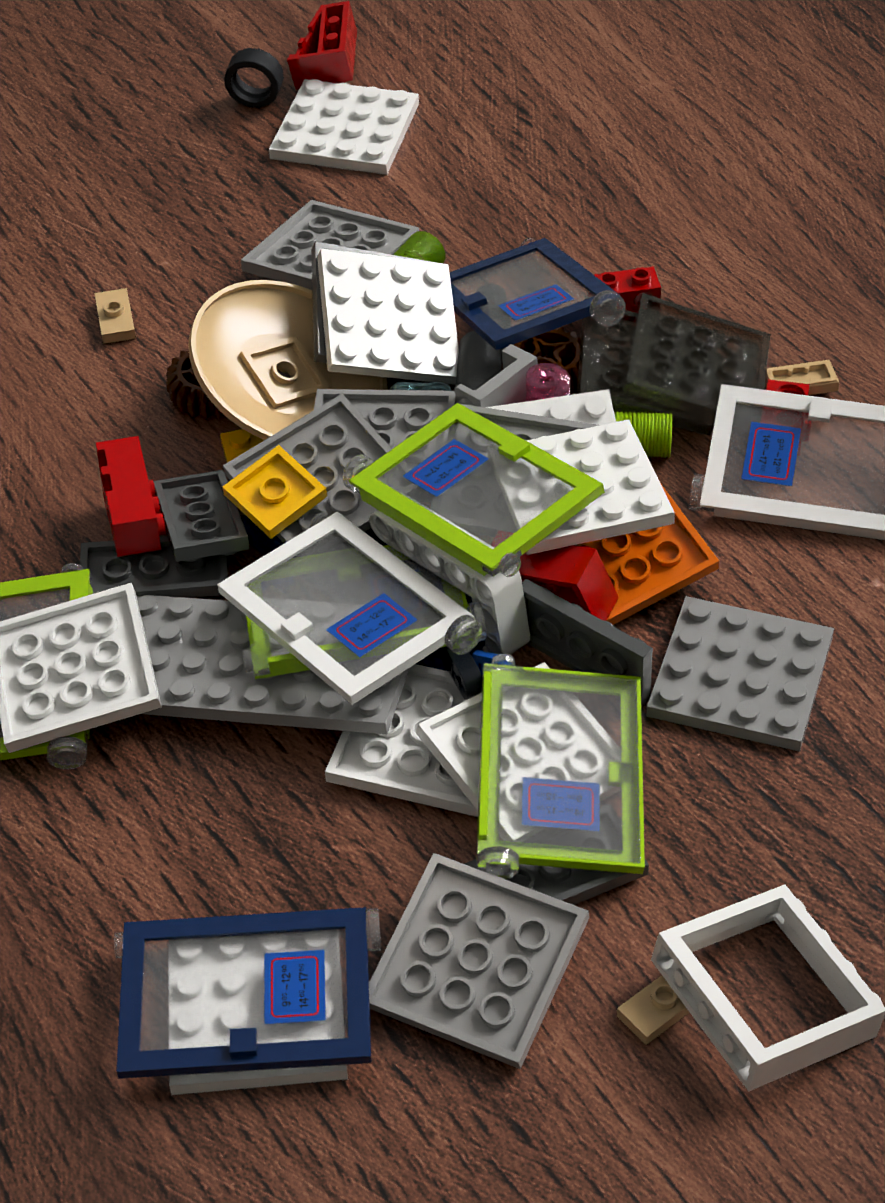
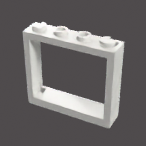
M786 885L779 886L658 934L651 961L748 1092L875 1038L885 1017V1007L879 996L870 990L857 974L854 965L844 958L832 943L828 933L818 926L806 911L804 904L792 894ZM774 920L848 1014L764 1048L692 952Z

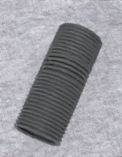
M476 331L469 332L461 338L455 387L462 384L472 390H477L501 372L502 349L496 351Z

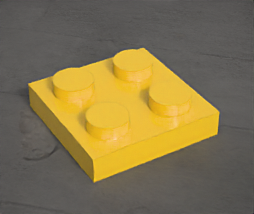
M280 445L222 486L224 495L270 539L327 497L326 487Z

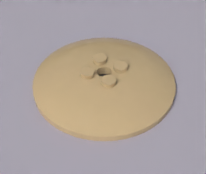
M251 280L227 286L212 295L202 305L191 326L188 345L189 357L193 372L202 390L229 420L263 440L314 411L317 389L387 390V377L330 372L326 363L314 362L312 290L299 285L275 280ZM277 370L288 373L291 378L280 375Z

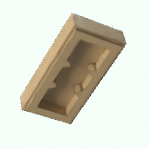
M127 288L94 293L103 344L135 339L136 335Z
M830 360L763 369L762 379L766 387L769 379L810 384L809 395L836 392L839 389V380Z
M662 975L617 1008V1017L645 1045L690 1013Z

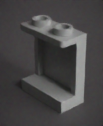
M510 344L502 350L503 370L477 390H472L459 384L455 387L456 403L491 407L539 400L537 357Z

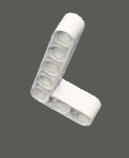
M379 510L370 515L369 523L380 540L472 597L478 637L480 641L485 640L483 651L509 657L530 641L520 572L512 561L508 558L503 559L499 562V566L496 569L490 570L488 574L483 576Z

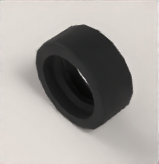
M246 48L232 56L224 76L225 88L229 95L239 104L251 108L269 106L275 101L284 80L283 69L279 61L270 53L256 48ZM254 68L261 71L269 79L270 87L261 89L247 85L237 74L238 69Z

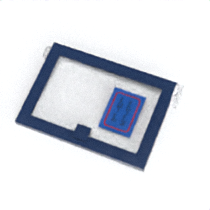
M526 238L518 248L449 272L454 312L496 351L510 344H516L588 316H592L602 326H613L623 318L626 310L625 301L620 294L546 238L540 240Z
M363 907L124 922V932H116L114 934L115 957L122 958L116 1070L118 1079L372 1063L368 951H381L379 908Z

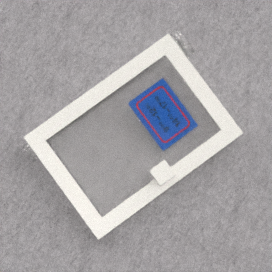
M721 384L706 474H694L689 509L714 512V516L885 540V406Z
M338 511L331 516L324 512L317 514L312 519L309 529L217 584L218 591L222 596L352 705L445 644L458 655L468 653L477 645L483 632L482 624L471 613Z

